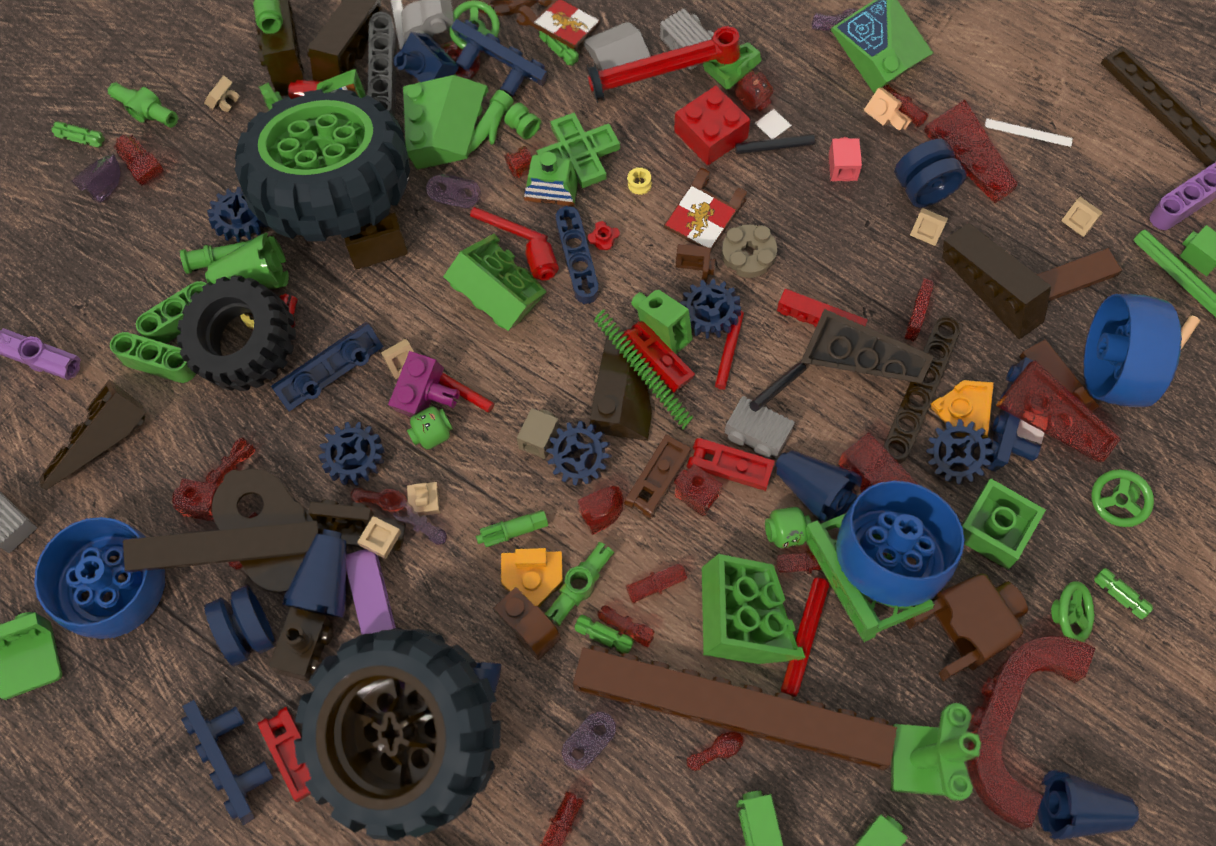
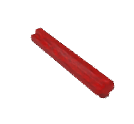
M815 578L813 580L796 636L798 648L802 647L805 658L789 661L781 687L782 693L796 697L799 692L830 584L825 579Z

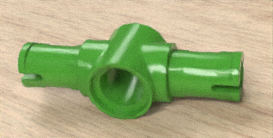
M116 82L112 83L108 88L110 97L123 103L127 112L139 122L143 123L149 119L152 121L156 120L170 128L176 125L178 121L176 112L162 106L159 98L151 90L145 87H141L139 91L135 89L130 90Z
M598 542L585 562H580L578 566L571 568L567 572L565 583L559 590L560 595L548 611L544 613L550 621H554L553 624L560 627L562 621L574 605L578 606L581 601L591 596L593 585L600 577L598 573L610 557L614 555L611 548L608 546L606 549L604 548V543ZM582 578L588 583L583 589H575L571 586L572 582L575 579Z

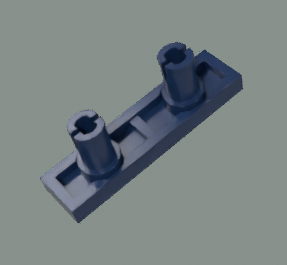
M456 19L451 28L455 36L467 43L456 61L459 67L469 71L478 54L485 52L510 67L511 71L500 90L508 93L511 97H514L524 78H529L544 86L548 75L544 70L545 66L534 59L531 62L522 57V52L512 46L509 48L504 47L500 44L501 41L490 33H487L485 36L478 31L479 28L468 20H465L463 23Z
M365 322L270 387L284 407L291 411L305 400L317 398L321 393V389L356 365H365L369 361V357L384 346L369 323Z
M1025 357L1017 365H1012L1007 373L1006 380L1009 381L1008 386L1000 397L999 405L1002 406L1001 411L992 425V430L995 431L992 443L987 446V449L994 451V455L987 456V460L992 463V466H985L984 468L996 472L1008 464L1011 453L1029 461L1035 460L1039 455L1041 448L1039 444L1017 436V429L1025 402L1047 411L1054 400V394L1031 385L1036 364L1034 360Z
M192 700L182 706L187 716L181 718L189 736L196 733L200 744L196 745L195 748L202 762L205 763L210 760L215 771L210 773L209 776L217 791L224 788L229 800L223 803L231 819L239 817L241 823L245 825L255 819L245 800L248 797L246 793L273 779V776L265 761L239 776L233 775L216 742L219 741L218 738L245 724L237 707L235 706L209 721L208 718L204 720L195 700Z

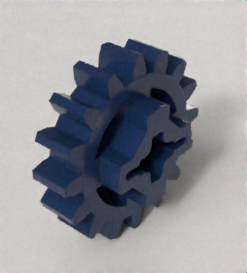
M237 187L236 192H232L228 188L226 189L227 195L223 196L218 193L216 195L218 201H210L211 209L207 210L211 228L215 229L217 236L224 234L227 241L232 236L236 237L237 242H240L243 236L251 240L252 233L260 235V227L267 228L248 208L241 187Z
M715 279L711 280L710 285H706L705 281L701 280L700 287L697 288L692 284L690 286L691 293H683V301L680 304L689 309L691 329L694 327L696 336L701 332H705V337L708 339L711 333H715L719 338L721 337V330L730 333L731 324H738V316H741L740 296H735L734 288L726 290V282L723 281L718 286Z
M958 419L957 426L955 427L948 421L946 422L947 430L936 429L939 435L937 439L929 438V441L934 444V448L927 449V453L934 455V458L928 463L931 466L938 465L939 467L936 469L935 474L939 476L945 472V481L947 482L956 477L957 484L962 485L964 478L967 477L973 483L975 482L974 474L985 475L981 469L984 465L992 466V463L987 460V456L994 455L993 450L987 449V446L992 443V439H983L982 437L986 431L983 428L975 431L976 424L972 421L967 427H965L962 419ZM955 433L970 434L964 439H955L951 436ZM944 443L946 445V456L941 459V447ZM979 444L981 452L980 458L977 461L974 458V449ZM967 446L964 450L967 455L964 458L957 456L954 459V456L957 454L954 450L955 447L964 448ZM957 465H966L969 470L962 472L951 469Z
M579 421L577 428L573 422H568L567 431L563 428L556 429L559 437H550L549 439L554 444V448L546 450V452L553 454V458L547 461L548 464H556L557 466L553 474L559 475L563 473L562 481L568 482L572 478L573 485H580L581 478L585 484H591V476L600 479L602 476L599 469L609 468L604 463V459L612 458V454L605 453V448L611 445L610 442H602L601 440L605 433L603 431L595 433L596 425L590 424L586 429L584 421ZM580 433L589 436L594 442H585ZM567 441L564 451L561 452L564 442ZM578 448L590 449L589 451L584 452V454L580 455V458L569 457L571 455H574V453L578 451ZM597 454V459L594 465L592 466L591 461L594 455ZM565 464H572L578 473L569 470Z
M346 422L345 429L343 430L335 426L336 434L326 433L325 437L328 443H322L319 446L322 452H324L318 455L321 463H324L322 465L325 473H330L329 476L333 481L340 477L342 485L345 486L349 479H352L355 486L358 485L359 478L361 477L368 482L370 480L368 473L373 472L377 474L379 471L376 464L384 463L382 456L379 455L385 452L383 445L379 444L381 442L379 435L374 434L370 426L363 430L361 422H358L355 428H351L349 422ZM370 444L371 451L370 456L368 457L366 455V452L368 451V445ZM336 450V451H337V456L334 458L335 461H336V462L334 463V461H333V454H334V451Z

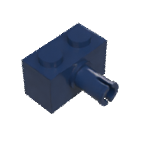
M411 32L401 51L394 57L395 67L414 75L419 83L455 75L459 68L458 64L428 34Z

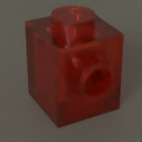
M693 464L688 471L684 469L677 476L674 482L676 485L675 497L704 516L721 495L723 484Z
M182 478L179 488H176L173 493V507L182 516L215 522L212 515V501L218 486L216 484Z

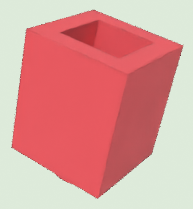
M842 137L832 139L828 154L831 181H858L862 167L859 138L850 139Z

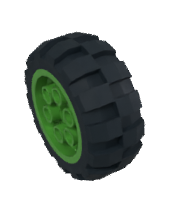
M323 89L304 92V96L294 99L288 96L273 103L271 110L266 113L259 112L248 123L247 132L241 133L235 154V172L248 208L262 223L272 228L276 233L291 239L297 235H302L306 241H326L327 237L341 235L343 239L361 233L360 228L368 223L375 226L389 215L391 205L397 206L400 202L410 173L403 131L394 116L380 102L367 95L359 98L355 91L337 89L335 93H324Z

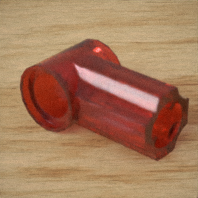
M124 134L117 139L114 149L127 164V168L141 186L164 172L154 155L150 151L147 152L133 135Z

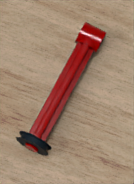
M724 26L714 32L711 40L598 71L595 62L593 67H589L587 64L589 73L587 77L591 92H594L598 103L597 99L602 97L605 101L603 93L608 89L714 59L721 64H732L740 57L739 32L733 27Z

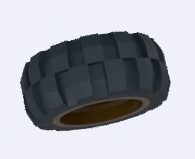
M401 628L355 637L341 644L337 655L327 656L309 680V683L314 687L313 692L305 693L301 696L295 722L303 724L302 738L295 739L294 746L297 765L306 763L311 779L304 784L316 803L322 805L329 802L333 806L334 810L330 815L331 818L354 833L365 828L366 835L372 839L398 841L406 836L417 838L453 821L472 806L474 796L485 790L495 769V764L490 759L492 751L500 748L501 722L500 720L492 721L490 703L497 700L488 678L480 680L473 671L477 666L476 661L459 645H447L440 634L423 629L402 630ZM399 680L405 682V690L400 687ZM418 693L425 700L424 706L418 702ZM389 694L394 698L391 706L388 703ZM366 704L377 711V713L371 715L364 712ZM416 723H417V727H418V734H417V735H415V727H414V725H415ZM395 730H399L400 736L395 734ZM371 748L375 751H380L373 759H371L367 751ZM422 750H425L429 755L428 764L422 759ZM409 766L413 783L405 784L406 768Z

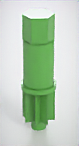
M540 510L481 528V534L476 536L478 544L484 543L485 547H489L548 526L545 512Z

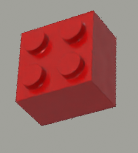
M716 85L675 112L674 132L708 166L735 148V144L742 143L748 139L751 119Z

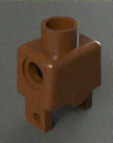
M981 573L938 592L932 599L933 609L906 620L905 623L910 630L935 616L962 657L944 667L938 673L944 682L968 667L972 671L1020 638L1023 634V628L1017 619L1028 613V605L1020 590L1013 583L1006 581L995 587L989 577Z

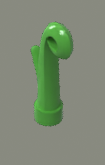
M497 90L490 99L488 109L475 128L476 132L469 154L484 141L488 134L490 144H495L500 121L514 104V100L508 93Z

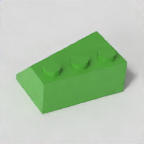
M494 233L460 251L443 277L450 282L453 289L467 296L476 308L485 311L491 316L496 325L509 331L518 325L543 298L546 290L527 269L518 267L514 263L513 259L515 256L510 250L503 251L498 245L500 239Z

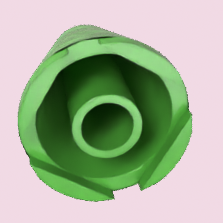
M268 233L261 234L210 264L205 273L207 283L215 284L218 278L226 276L231 279L232 276H243L245 279L252 278L268 289L285 287L288 284L289 275L288 270L283 272L281 264L286 262L284 253L273 236L267 237Z

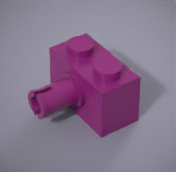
M409 351L388 405L396 412L412 417L428 408L432 400L454 408L457 402L453 398L458 400L460 392L457 389L454 390L438 384L444 368L436 359Z

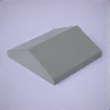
M629 22L583 41L584 46L600 71L651 57L640 31Z

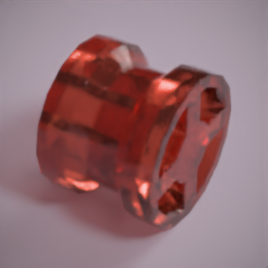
M526 146L520 147L518 152L505 154L506 164L515 179L522 177L524 172H529L532 155Z

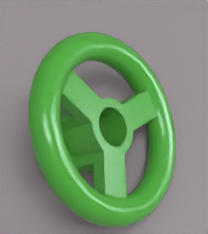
M472 0L460 4L453 11V20L455 22L464 11L470 9V19L468 21L479 25L478 31L485 36L487 33L495 37L498 36L500 28L499 19L496 12L488 4ZM479 9L489 15L492 22L491 31L486 29L484 23L478 18ZM450 27L449 33L452 40L458 47L464 49L467 43L455 36Z
M1123 469L1108 471L1102 474L1093 485L1091 492L1093 506L1096 512L1112 525L1119 527L1139 525L1150 516L1153 510L1154 495L1151 487L1140 475L1132 471ZM1121 478L1113 494L1101 498L1103 486L1112 479ZM1140 489L1144 496L1143 509L1136 504L1140 498ZM1120 493L1125 494L1128 500L1123 499ZM1116 505L1126 508L1134 517L1120 518L1114 516L1105 507Z
M1078 581L1067 584L1062 591L1060 599H1056L1051 608L1054 623L1060 624L1063 635L1073 644H1081L1086 641L1094 623V605L1088 588ZM1082 600H1083V604H1084V614H1083V608H1082V605H1081ZM1072 623H1078L1081 628L1079 634L1076 635L1072 631L1070 626Z

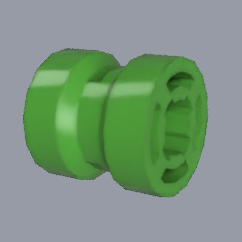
M522 103L514 104L507 111L504 122L511 129H516L517 134L524 140L532 138L541 126V119L533 113L530 114L529 109Z

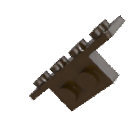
M328 499L321 500V503L310 502L309 510H305L307 522L317 521L318 534L323 535L324 530L342 533L341 539L346 540L348 546L361 547L357 542L372 517H375L371 508L365 504L351 503L350 506L339 505L338 502ZM378 518L400 529L401 534L392 548L393 551H400L405 534V522Z

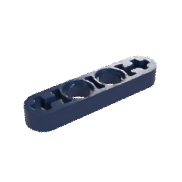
M564 206L556 213V227L576 300L583 304H590L598 298V280L580 214L574 207ZM565 217H569L572 220V229L568 230L567 223L564 220ZM571 238H577L582 242L576 248H571L566 243ZM578 261H583L588 265L583 271H576L572 266ZM585 279L588 289H590L588 294H585L582 287V280Z

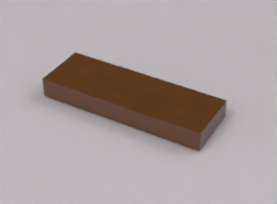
M1109 248L1037 275L1051 285L1049 301L1116 277L1120 275L1122 269Z

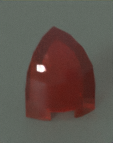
M618 486L606 487L578 500V510L592 535L608 528L619 518L623 511L624 502L621 489Z

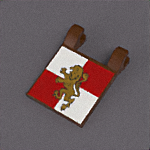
M538 0L540 5L548 6L538 16L528 6H521L518 12L523 15H519L516 20L518 24L532 26L573 50L600 24L599 19L564 0Z
M700 168L691 186L665 222L664 228L693 244L711 247L712 251L738 210L745 204L747 191L737 188L728 203L703 190L710 181V172Z

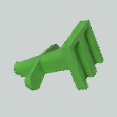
M960 703L947 705L942 710L939 728L903 724L892 725L897 727L891 760V791L947 796L955 801L964 800L971 795L973 787L964 762L979 756L981 743L979 735L966 733L971 720L970 711L966 706ZM973 741L974 749L971 751L967 750L964 744Z

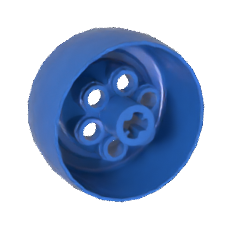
M1113 294L1107 297L1100 305L1091 323L1084 352V379L1087 390L1093 398L1120 406L1148 407L1156 403L1164 395L1178 367L1182 343L1179 316L1170 302L1147 295Z
M888 481L868 487L853 501L842 519L836 542V551L843 573L861 593L887 605L907 607L919 605L932 599L947 585L961 561L965 540L963 528L956 513L940 496L917 484L904 481ZM877 533L882 537V540H876L872 535ZM883 553L891 554L893 560L885 559ZM911 557L915 559L916 565L910 564L906 558Z
M104 517L88 518L69 525L48 542L39 557L35 569L34 585L37 598L46 613L63 628L89 638H116L142 625L154 612L164 591L165 569L128 572L127 580L119 583V575L125 572L123 540L145 538L146 536L135 527L116 519ZM111 556H120L117 562L110 563ZM89 591V598L83 602L82 593ZM113 592L112 599L109 602H103L104 594Z

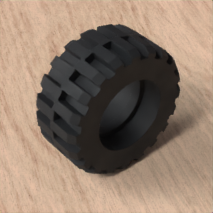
M226 276L218 278L215 284L209 282L202 287L203 291L200 293L195 292L190 298L192 302L189 306H184L182 310L184 316L182 320H179L177 327L181 331V334L177 335V344L183 348L180 350V355L194 373L224 389L248 391L250 386L254 388L263 386L265 379L270 381L278 375L276 371L280 367L284 369L288 363L285 359L288 354L292 355L294 349L291 340L296 339V330L291 327L295 323L293 315L289 312L287 304L279 296L252 278L245 279L243 276H232L231 279ZM252 312L254 328L250 339L239 351L223 356L220 342L224 329L235 317Z

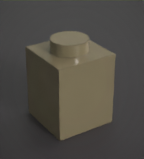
M531 408L517 436L519 449L546 459L548 455L546 450L553 445L549 439L550 437L556 438L558 434L556 430L559 428L558 418L548 410L541 409L538 411Z

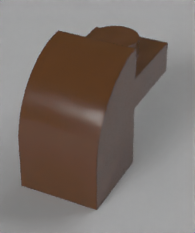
M517 587L493 608L494 612L515 632L520 643L538 661L561 640L558 630L537 605L534 606Z

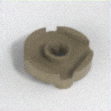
M749 224L733 227L728 230L722 245V259L728 268L730 266L736 271L737 275L747 278L761 276L767 272L768 268L773 266L776 260L777 243L768 227ZM752 247L755 251L753 255H748L747 251H742V249Z

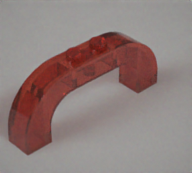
M1048 636L1034 639L1020 646L1000 664L993 678L989 677L982 690V695L986 696L982 707H976L970 721L974 725L972 733L979 735L981 743L979 756L967 760L972 784L981 800L994 814L1022 830L1032 827L1043 795L1022 786L1010 776L1003 763V742L1026 681L1032 673L1041 671L1051 672L1074 683L1086 677L1096 648L1076 639ZM973 741L968 742L967 750L971 751L974 749Z

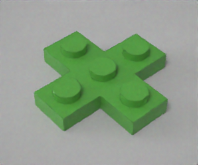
M575 112L550 121L551 129L558 143L536 150V155L552 152L556 157L571 160L581 188L606 180V172L599 157L620 150V143L610 124L608 123L584 132Z

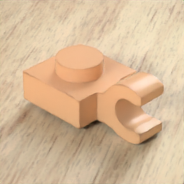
M883 87L877 89L864 109L865 112L883 126L888 125L890 122L898 130L902 128L907 129L912 121L898 110L902 102Z

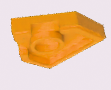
M963 380L945 396L933 401L931 409L945 424L949 421L954 427L957 426L958 419L963 420L965 427L971 421L976 424L975 431L983 428L986 432L982 438H988L994 382ZM955 433L957 437L970 435L968 433Z
M546 548L515 549V553H501L502 586L509 593L517 587L534 606L540 607L551 593L555 592L563 584L562 551L547 552Z

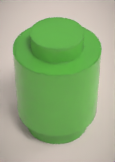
M254 0L253 7L257 26L268 34L278 32L283 24L279 0Z

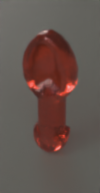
M355 488L351 491V499L354 502L378 504L379 507L387 511L401 510L408 503L405 495L395 489L373 492L363 490V488Z
M737 732L721 734L716 737L711 747L696 755L694 753L690 755L687 759V767L692 771L702 769L701 766L716 758L725 759L734 756L743 745V736Z

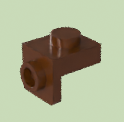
M692 243L678 244L676 268L703 270L702 280L707 284L708 275L714 274L715 259L710 258L711 247H702Z

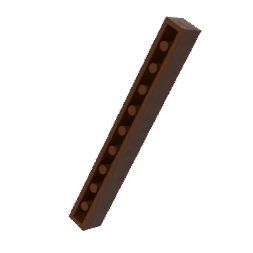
M591 645L590 649L582 648L573 681L575 691L884 771L891 766L897 727L888 725L889 721L886 719L869 717V720L857 717V713L851 710L838 709L837 712L827 710L823 703L816 701H806V704L793 701V696L785 693H775V696L762 693L763 689L757 686L744 685V688L731 685L732 681L726 678L713 677V680L702 678L699 672L691 669H682V672L669 669L670 665L663 662L652 661L651 664L639 662V657L628 653H621V656L608 654V649L596 645Z

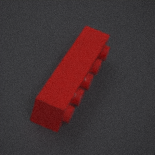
M784 289L777 307V311L781 314L794 317L801 322L813 324L815 327L824 309L863 326H866L868 321L865 318L788 289Z

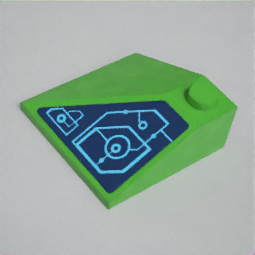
M873 0L830 29L874 94L878 88L885 87L933 54L898 0Z

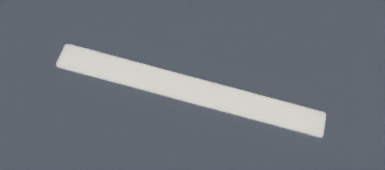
M391 0L401 51L407 40L403 37L401 18L403 8L401 0Z
M986 119L985 123L987 128L1071 147L1073 139L991 119Z

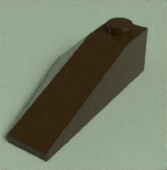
M618 330L612 337L625 330ZM606 336L593 398L590 424L596 425L595 433L603 431L605 435L648 441L652 409L647 385H645L646 380H641L642 376H638L639 371H634L635 367H630L631 362L628 363L627 358H623V354L619 353L620 349H616V345H612L613 340H608L609 336Z

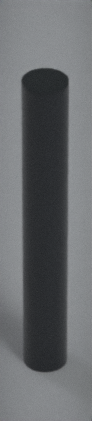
M811 134L735 144L736 154L810 146L815 145V136Z
M801 362L796 363L749 403L750 409L754 412L760 410L805 372L806 365Z

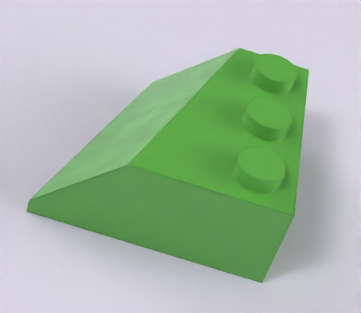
M451 75L403 86L405 144L408 156L417 170L468 159L476 132L474 129L477 117H480L482 112L481 103L483 97L488 92L487 85Z
M718 554L702 567L703 655L754 664L785 662L805 658L802 647L798 648L793 634L796 631L793 620H788L783 605L785 597L773 564Z

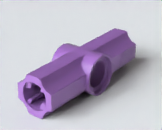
M4 328L0 330V355L24 363L34 371H45L66 380L75 377L80 370L81 360L78 356L44 344L37 337H26Z

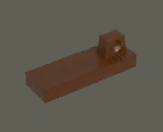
M1046 339L1021 353V360L1026 357L1036 361L1033 375L1046 392L1054 394V402L1072 424L1098 409L1099 405L1088 394L1087 390Z

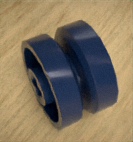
M933 139L920 144L904 155L895 167V176L901 186L906 188L905 192L915 207H928L940 202L955 192L965 181L966 171L960 161L954 158V151L944 139Z
M248 585L231 592V605L222 597L204 605L211 632L224 657L233 667L250 659V646L259 654L276 647V640L268 618L255 593Z

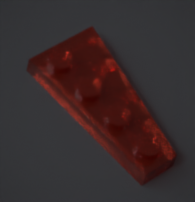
M963 100L925 126L923 132L931 140L944 139L949 143L954 151V158L960 161L967 176L994 203H997L1016 189L1018 183L966 100Z
M1036 360L1029 362L996 404L997 407L1097 462L1105 461L1121 440Z

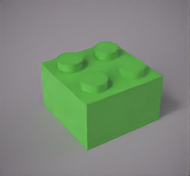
M990 478L961 524L965 540L964 545L1008 570L1021 556L1046 510Z

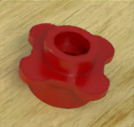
M599 221L595 224L594 231L588 234V242L594 244L600 250H610L614 245L615 238H618L620 235L619 229L611 228L605 222Z

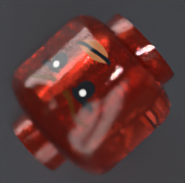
M752 70L736 82L738 87L735 90V94L745 109L753 110L757 108L758 111H761L772 103L770 97L774 93V88L764 73H755Z

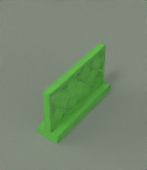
M845 514L821 524L818 520L807 524L806 543L863 642L875 638L877 632L933 609L934 604L931 599L914 607L887 605L866 596L850 583L837 559V540L832 539L827 532L833 528L840 529ZM879 534L872 535L874 539L882 540ZM889 553L887 556H884L885 559L893 560V558H890L891 554ZM876 602L894 608L893 615L880 621L874 611Z

